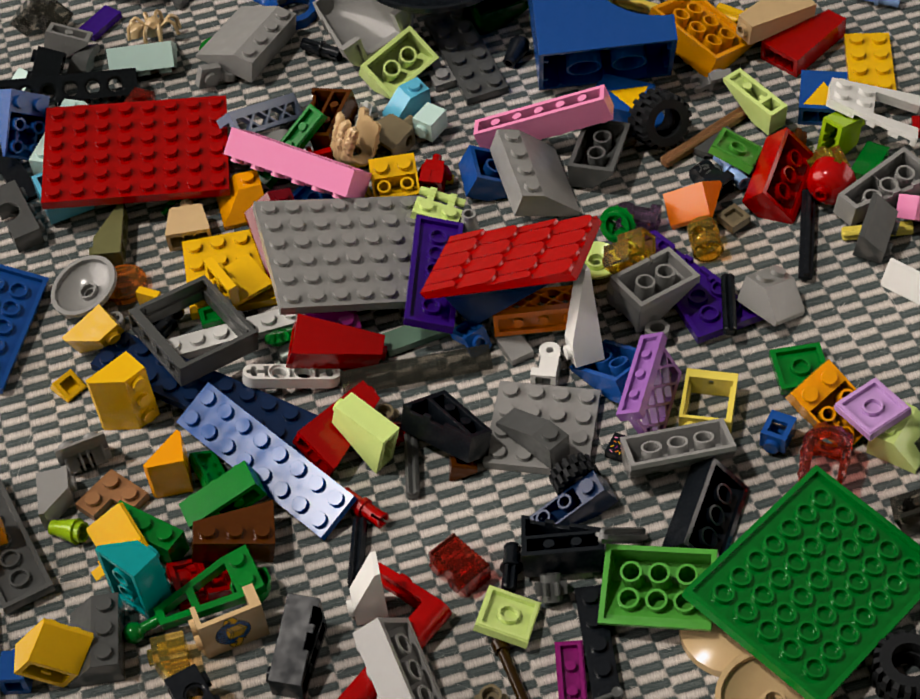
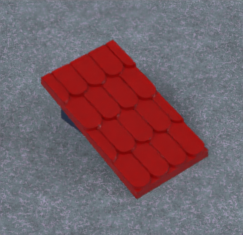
M589 214L561 221L555 218L520 227L511 225L489 231L479 229L450 236L420 294L425 299L445 297L470 326L473 327L549 284L576 281L602 221L597 216L592 217Z

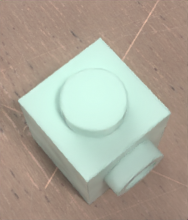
M427 102L412 118L415 135L430 142H433L448 126L446 109Z

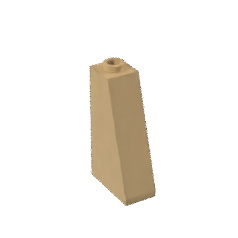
M760 0L739 14L736 34L748 45L762 41L815 16L817 4L813 0Z

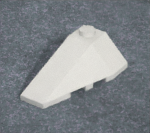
M585 263L578 279L573 281L564 335L566 345L563 346L566 359L571 360L576 368L605 360L591 273Z

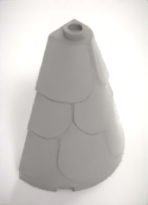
M315 0L312 2L324 29L329 33L340 53L357 67H360L409 25L413 28V12L394 9L376 0Z

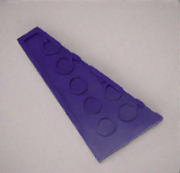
M656 230L633 237V245L643 259L649 258V256L670 247L701 275L700 283L696 284L673 306L697 344L724 335L721 279L704 266L700 267L694 263L693 258L688 254L684 255L675 248V244ZM735 293L737 329L764 320L737 301L738 295Z

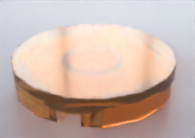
M123 264L115 266L117 283L108 302L112 301L116 305H125L137 301L135 292L138 287L148 288L145 272L136 265Z

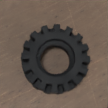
M578 453L577 457L575 454H572L570 459H566V457L561 459L563 461L561 464L557 462L555 464L556 469H551L549 481L557 495H559L592 470L600 476L601 473L591 456Z

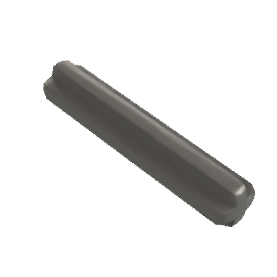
M405 433L406 497L408 499H418L420 497L418 438Z
M602 527L600 531L595 533L600 544L642 543L643 540L648 539V535L645 534L646 529L643 527Z

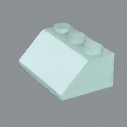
M172 41L106 49L109 70L136 68L138 77L151 75L150 71L159 70V74L172 73V69L177 68V45Z

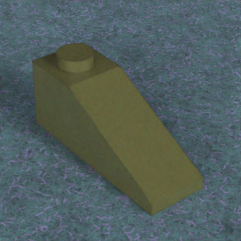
M125 204L116 205L93 237V247L89 248V256H103L114 265L115 269L125 268L129 216Z

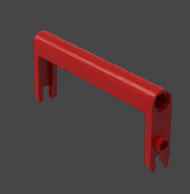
M378 563L383 588L415 608V611L408 618L423 649L452 616L450 608L442 600L413 583L407 575L403 573L398 574L382 563ZM366 667L338 699H377L374 685L366 674Z

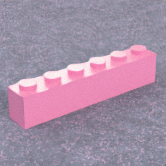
M605 84L475 120L473 135L479 147L490 149L497 129L520 130L542 140L611 121L614 117V104Z

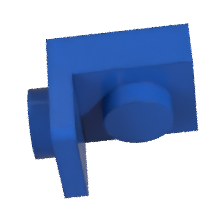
M465 320L455 327L453 333L450 334L454 341L466 346L472 358H476L492 346L484 325L480 323L471 327Z

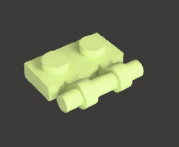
M420 187L418 195L425 196L427 199L417 196L410 218L416 219L418 214L454 222L460 221L463 210L454 206L464 209L466 199L460 198L458 194L452 192L447 194L437 191L438 188ZM434 200H438V201L447 203V205L442 204V203H439V202H436V201H434Z

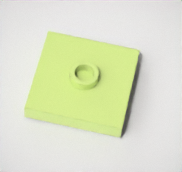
M489 585L473 631L527 649L542 603Z

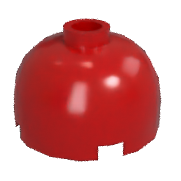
M831 156L821 157L814 162L807 174L806 182L807 189L812 197L820 203L835 205L838 194L856 181L853 170L843 161L841 164L834 161L835 158Z

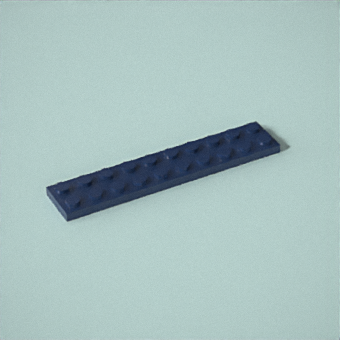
M125 331L120 334L121 337L116 343L103 347L90 363L92 370L98 372L127 351L145 367L154 397L184 411L209 382L308 459L292 443L297 432L318 416L256 388H249L242 382L217 371H213L181 387L138 337ZM182 357L185 362L189 361V359Z

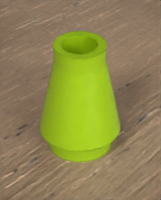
M81 518L53 519L49 522L48 533L77 545L87 540L89 535L86 528L89 525Z

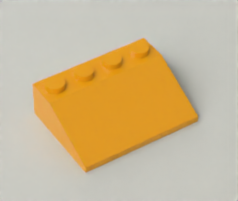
M667 0L653 6L649 15L674 14L678 38L675 54L705 77H708V73H711L713 70L726 69L755 44L748 45L736 34L737 24L707 0Z

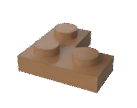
M110 469L75 505L77 510L96 521L113 504L116 505L120 500L140 509L150 500L148 492L113 469Z

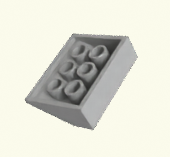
M240 6L199 50L196 58L208 64L218 63L222 67L221 69L252 83L295 35L297 14L280 6Z
M497 129L490 152L514 216H580V208L555 147L520 130Z

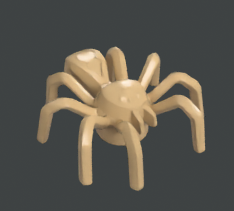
M158 9L154 11V15L148 17V14L143 12L145 23L135 16L130 19L127 26V40L131 41L132 39L143 37L144 44H148L147 37H158L159 42H163V27L167 23L173 25L177 35H180L179 29L182 28L177 15L171 13L164 19L162 12Z

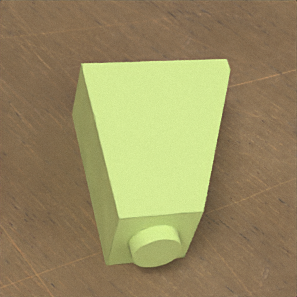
M352 392L344 399L340 398L333 406V425L375 473L379 472L393 459L400 428Z

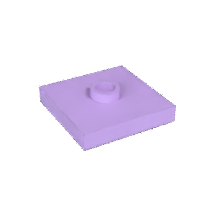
M876 377L834 404V410L869 441L911 415V407Z

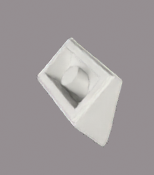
M891 258L882 277L881 286L920 305V271Z

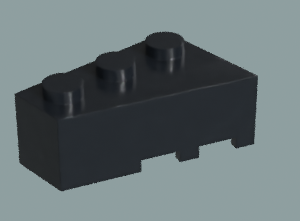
M446 390L403 404L400 430L466 463L489 455L492 430Z
M291 593L287 595L272 664L268 667L266 673V682L269 683L272 695L295 699H305L327 631L320 598Z

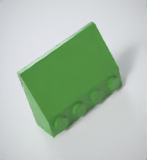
M606 544L598 625L712 632L713 622L684 599L682 594L719 557L718 549Z

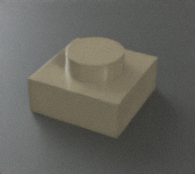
M734 203L718 213L716 221L734 234L751 223V216Z

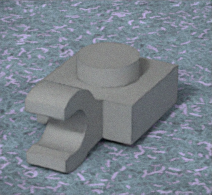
M439 59L429 66L431 71L428 72V78L436 92L457 86L456 78L449 66L442 67Z
M218 63L198 65L195 84L198 88L218 86L219 80L234 82L236 75L221 69L222 67Z
M730 68L713 70L711 73H708V77L694 74L691 76L690 82L701 84L695 86V93H701L707 89L708 92L727 88L723 78L732 72Z

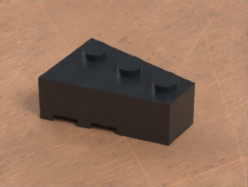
M521 515V557L525 577H540V574L553 572L565 575L603 571L606 544L598 543V537L595 536L596 531H600L601 528L570 523L569 526L554 524V520L550 519L540 522L530 520L529 516Z

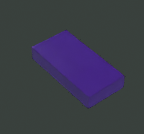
M105 5L78 29L93 32L91 40L95 42L122 18V14L120 11Z

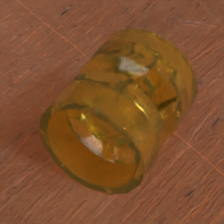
M708 216L693 219L687 226V234L694 258L699 262H711L718 259L724 252V246L716 220Z

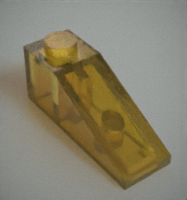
M183 630L150 638L151 649L147 650L150 667H156L157 673L163 681L191 666L188 644Z

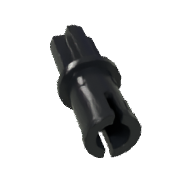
M302 38L300 48L317 54L319 58L326 57L338 62L342 58L338 47L326 44V41L318 42L308 38Z
M507 542L504 545L503 562L500 564V571L503 573L501 589L515 593L518 574L522 570L519 562L521 546H518L516 542Z

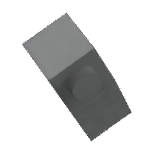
M514 408L496 422V426L550 469L554 468L557 462L560 463L561 459L570 454L569 435L550 420Z

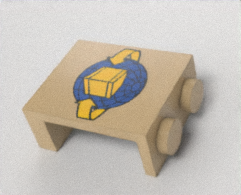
M253 583L242 587L247 603L246 606L204 623L200 622L195 607L189 608L193 619L188 620V624L198 651L204 649L208 659L270 634L262 604Z

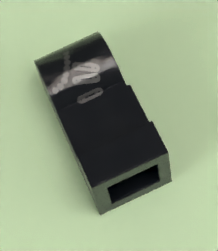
M707 159L702 160L689 170V176L694 184L701 181L720 180L722 182L718 202L734 191V174L728 170L723 172Z

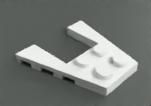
M832 77L828 88L827 107L852 119L855 115L866 120L865 125L872 128L875 125L888 130L887 135L896 139L898 136L910 140L909 145L915 147L919 128L875 114L874 107L876 100L917 114L920 108V95Z

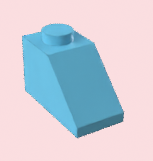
M418 77L398 86L382 112L383 117L388 114H394L403 120L408 115L414 116L427 102L431 103L430 89Z

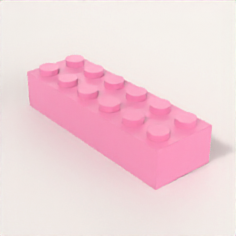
M234 127L231 128L223 153L231 156L230 161L249 165L252 169L271 173L274 177L291 180V183L311 187V190L323 194H331L332 197L339 199L365 197L372 176L370 172L252 131Z

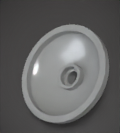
M99 255L85 256L70 263L61 271L53 283L51 289L53 307L65 317L78 318L86 316L98 304L103 306L111 297L117 283V271L114 265L107 258Z

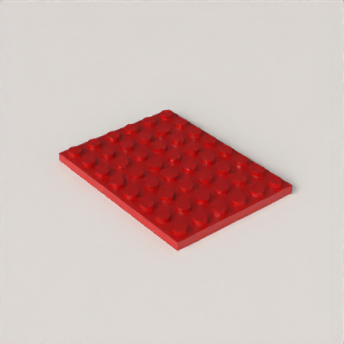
M226 95L46 108L41 192L42 210L230 196L229 156L223 154L228 140V127L220 129L216 122L227 113Z

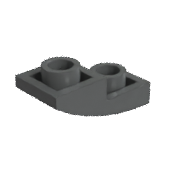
M98 43L87 45L75 52L69 62L67 74L90 72L94 69V57L101 51Z

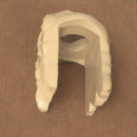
M365 106L359 108L356 127H352L350 120H345L342 111L338 112L335 117L330 144L335 160L355 168L367 166L368 159L375 157L378 145L380 144L381 124L373 120V116L369 115V109Z

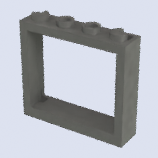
M205 275L128 310L130 329L181 387L259 349V334L255 330V325H251L246 320L242 311L237 310L232 305L229 297L224 296L219 291L217 285L212 284ZM204 300L238 337L185 362L152 323Z

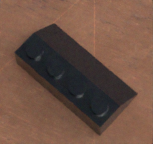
M715 457L692 464L662 547L718 549L719 556L722 555L731 545L750 488Z

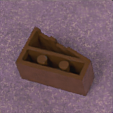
M273 500L193 521L192 563L216 562L222 556L245 544L255 562H273L275 524Z

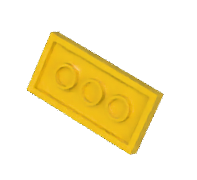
M889 33L844 34L843 41L848 81L896 90Z

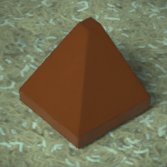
M449 454V481H456L477 473V460L466 463Z

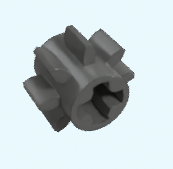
M559 572L540 574V581L534 582L536 597L542 596V603L563 601V594H568L567 579H561Z

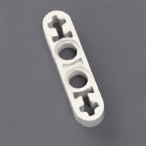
M249 364L243 368L242 382L249 388L330 389L340 384L341 377L340 369L287 368L286 364ZM275 374H281V375H284L285 377H284V378H276V377H274L273 375H275ZM300 374H306V375H309L310 377H309V378H301V377H299L298 375H300Z

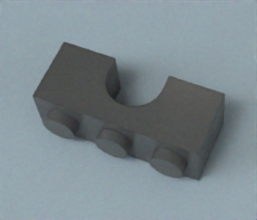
M13 180L0 186V217L2 220L16 217L6 222V226L14 245L20 253L44 243L42 233L45 232V228L40 219H35L34 216L37 214L32 203L27 204L28 196L23 187L19 188L16 181Z

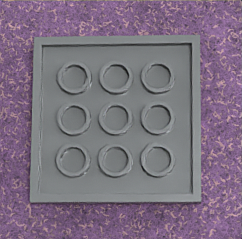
M500 381L490 426L492 434L489 455L484 457L483 467L485 469L551 474L549 467L496 426V422L514 408L550 420L569 435L570 454L566 459H570L572 454H575L577 457L578 453L591 456L601 401V390Z

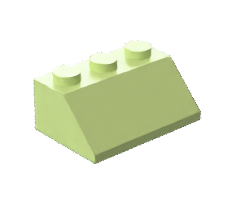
M409 25L360 66L359 76L373 91L391 99L398 86L419 76L436 62L439 56Z

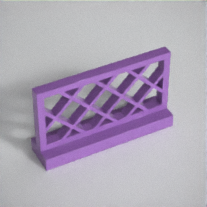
M664 332L640 335L616 416L620 421L629 420L638 434L666 429L681 378V370L665 348L668 338Z

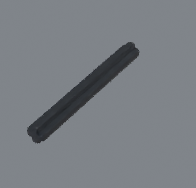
M803 189L801 194L798 278L802 282H807V280H812L816 199L812 197L808 189Z

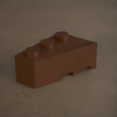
M312 88L313 98L310 104L328 117L310 140L314 151L330 147L332 131L334 129L333 125L335 124V117L338 112L342 111L345 120H350L353 123L359 107L352 89Z

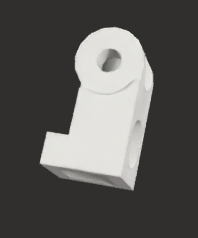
M545 342L539 347V368L532 367L530 372L532 384L558 385L561 369V348L557 343Z

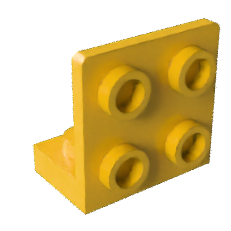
M250 254L244 255L225 267L221 262L218 264L212 256L203 261L208 279L212 284L217 285L219 291L224 296L229 297L235 308L273 287L271 279Z
M122 502L116 504L86 528L96 547L98 545L136 540L145 546L149 545ZM98 561L99 566L91 572L96 581L106 577L100 561Z

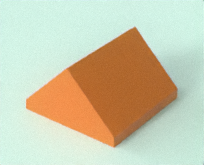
M720 180L701 181L664 193L663 198L670 227L674 230L713 218L722 182Z

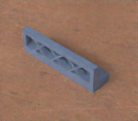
M293 92L230 111L216 122L220 129L228 126L240 129L238 123L244 122L247 124L246 130L259 133L294 122L303 111ZM290 105L295 113L294 116L286 112V108ZM274 112L278 113V121L270 117V114ZM254 118H262V126L254 122Z

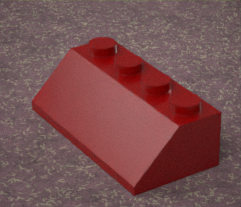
M788 127L766 137L742 203L759 218L792 224L795 222L801 205L802 190L807 188V174L817 160V156Z

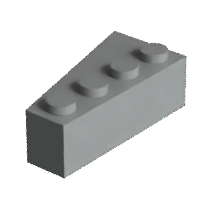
M902 147L841 191L837 196L833 212L849 226H853L864 221L873 193L879 194L894 208H897L899 194L920 196V159L907 148Z

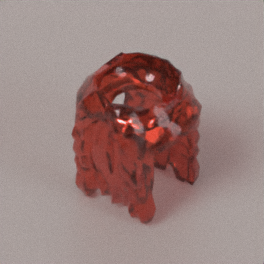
M824 421L817 423L808 430L803 437L802 448L800 449V468L797 472L798 481L810 471L812 456H822L838 461L835 480L842 484L846 479L847 469L852 458L853 433L842 426L830 425ZM822 439H831L835 442L832 444L826 443Z

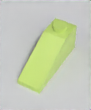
M739 68L723 78L724 84L748 118L764 133L770 135L785 125L788 105L749 74Z

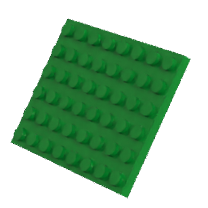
M815 465L683 591L682 597L805 699H829L875 650V647H878V642L881 639H885L886 635L891 633L920 602V545L819 466Z

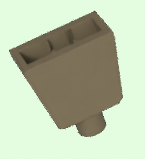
M388 114L379 119L378 122L382 128L380 131V144L376 154L388 153L391 156L406 154L416 142L412 121L414 116L408 115L402 120L394 114Z

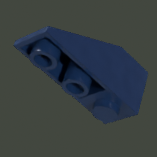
M592 470L529 517L534 521L545 522V519L554 520V524L569 526L570 523L579 524L599 516L619 500L608 481Z

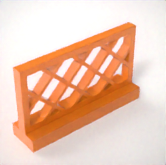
M573 285L542 288L493 315L495 337L565 330ZM563 300H568L569 302H568V303H563L562 301H563ZM539 302L545 303L542 306L537 305Z

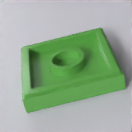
M723 127L708 153L750 175L763 147Z

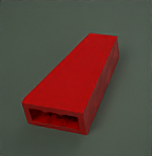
M828 9L764 39L761 42V59L794 77H798L801 74V70H806L844 36L846 18Z
M298 313L292 327L286 367L308 369H376L379 361L384 360L386 357L385 335Z
M364 380L341 397L344 399L352 392L372 408H375L380 400L376 390L372 386L367 385ZM336 402L301 428L292 442L311 463L329 477L332 476L351 446L332 423L333 406Z

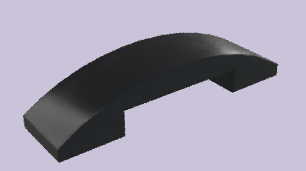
M0 144V175L5 183L15 180L19 188L23 187L28 196L26 202L38 198L33 181L20 160L3 157Z

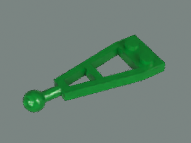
M246 544L219 558L153 608L155 616L142 623H128L123 629L124 639L130 644H137L143 640L146 632L159 625L163 630H167L188 623V620L193 619L189 609L170 616L166 615L186 599L189 600L191 607H195L198 617L202 618L245 603L243 586L253 583L257 595L268 591ZM227 569L237 592L201 604L196 592Z

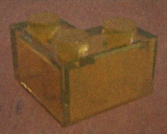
M643 227L617 235L618 242L604 246L602 263L604 269L614 275L647 257L649 258V256L656 253L655 236Z

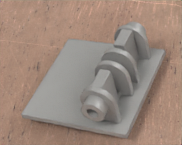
M97 431L87 433L83 436V439L76 442L66 441L61 443L58 449L54 450L59 464H65L61 468L67 467L70 476L82 472L77 460L79 458L84 471H87L82 458L84 456L88 457L92 468H94L89 454L93 455L96 466L108 463V459L113 458L103 431L100 433Z

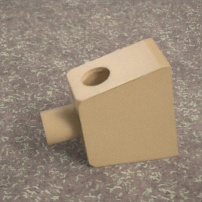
M183 199L180 201V206L169 209L165 237L170 252L183 250L182 241L212 236L202 204H194L191 199Z

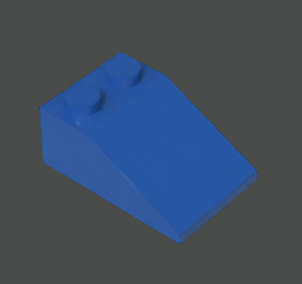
M469 145L458 164L466 197L484 201L508 198L490 149Z
M605 339L602 341L605 360L578 368L572 364L570 369L594 389L601 390V394L607 399L619 404L636 347Z

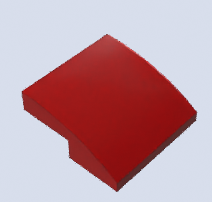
M192 559L166 563L165 571L173 593L214 562L192 563ZM227 569L196 592L201 604L232 593L230 590L231 578ZM188 599L178 605L180 612L191 608Z

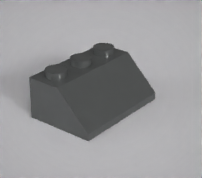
M608 121L581 129L567 165L570 186L593 189L613 176L630 131L631 123Z
M116 592L90 596L70 614V626L79 627L82 630L94 633V638L79 675L68 684L69 688L125 681V639L123 637L125 608L120 595Z

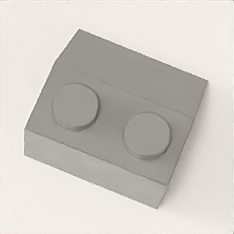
M773 265L746 275L737 298L739 303L773 326H778L804 315L805 309L795 278L788 274L784 268Z

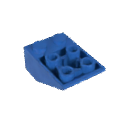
M0 89V144L3 157L29 161L45 132L46 108H49L50 96L16 89Z

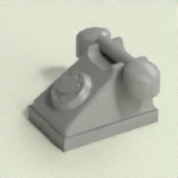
M667 247L649 256V258L647 257L610 276V281L607 284L606 300L609 305L615 308L617 314L622 313L634 325L636 333L644 331L645 335L664 332L668 338L670 325L662 321L661 318L696 284L700 283L701 275L674 250Z

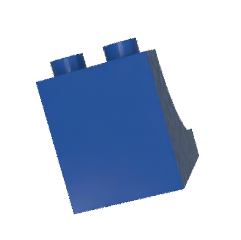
M528 0L539 90L597 84L605 74L633 80L672 75L678 41L674 14H639L618 7L607 0Z

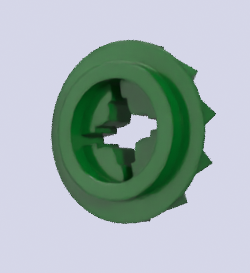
M618 205L607 208L600 216L602 221L600 230L605 238L613 243H625L630 240L635 234L637 224L634 222V215L630 214L627 208H622ZM622 218L621 225L624 227H620L615 231L616 222L614 221Z
M293 326L266 334L264 336L265 344L275 347L289 343Z

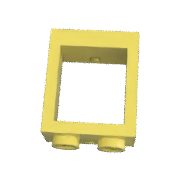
M687 368L678 426L719 419L688 415L691 393L729 397L724 421L731 433L738 391V374Z

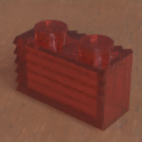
M452 533L429 552V566L437 576L443 575L451 589L456 593L461 591L466 597H470L475 590H478L479 587H482L483 584H486L491 579L489 563L482 559L477 552H474L470 546H467L455 533Z

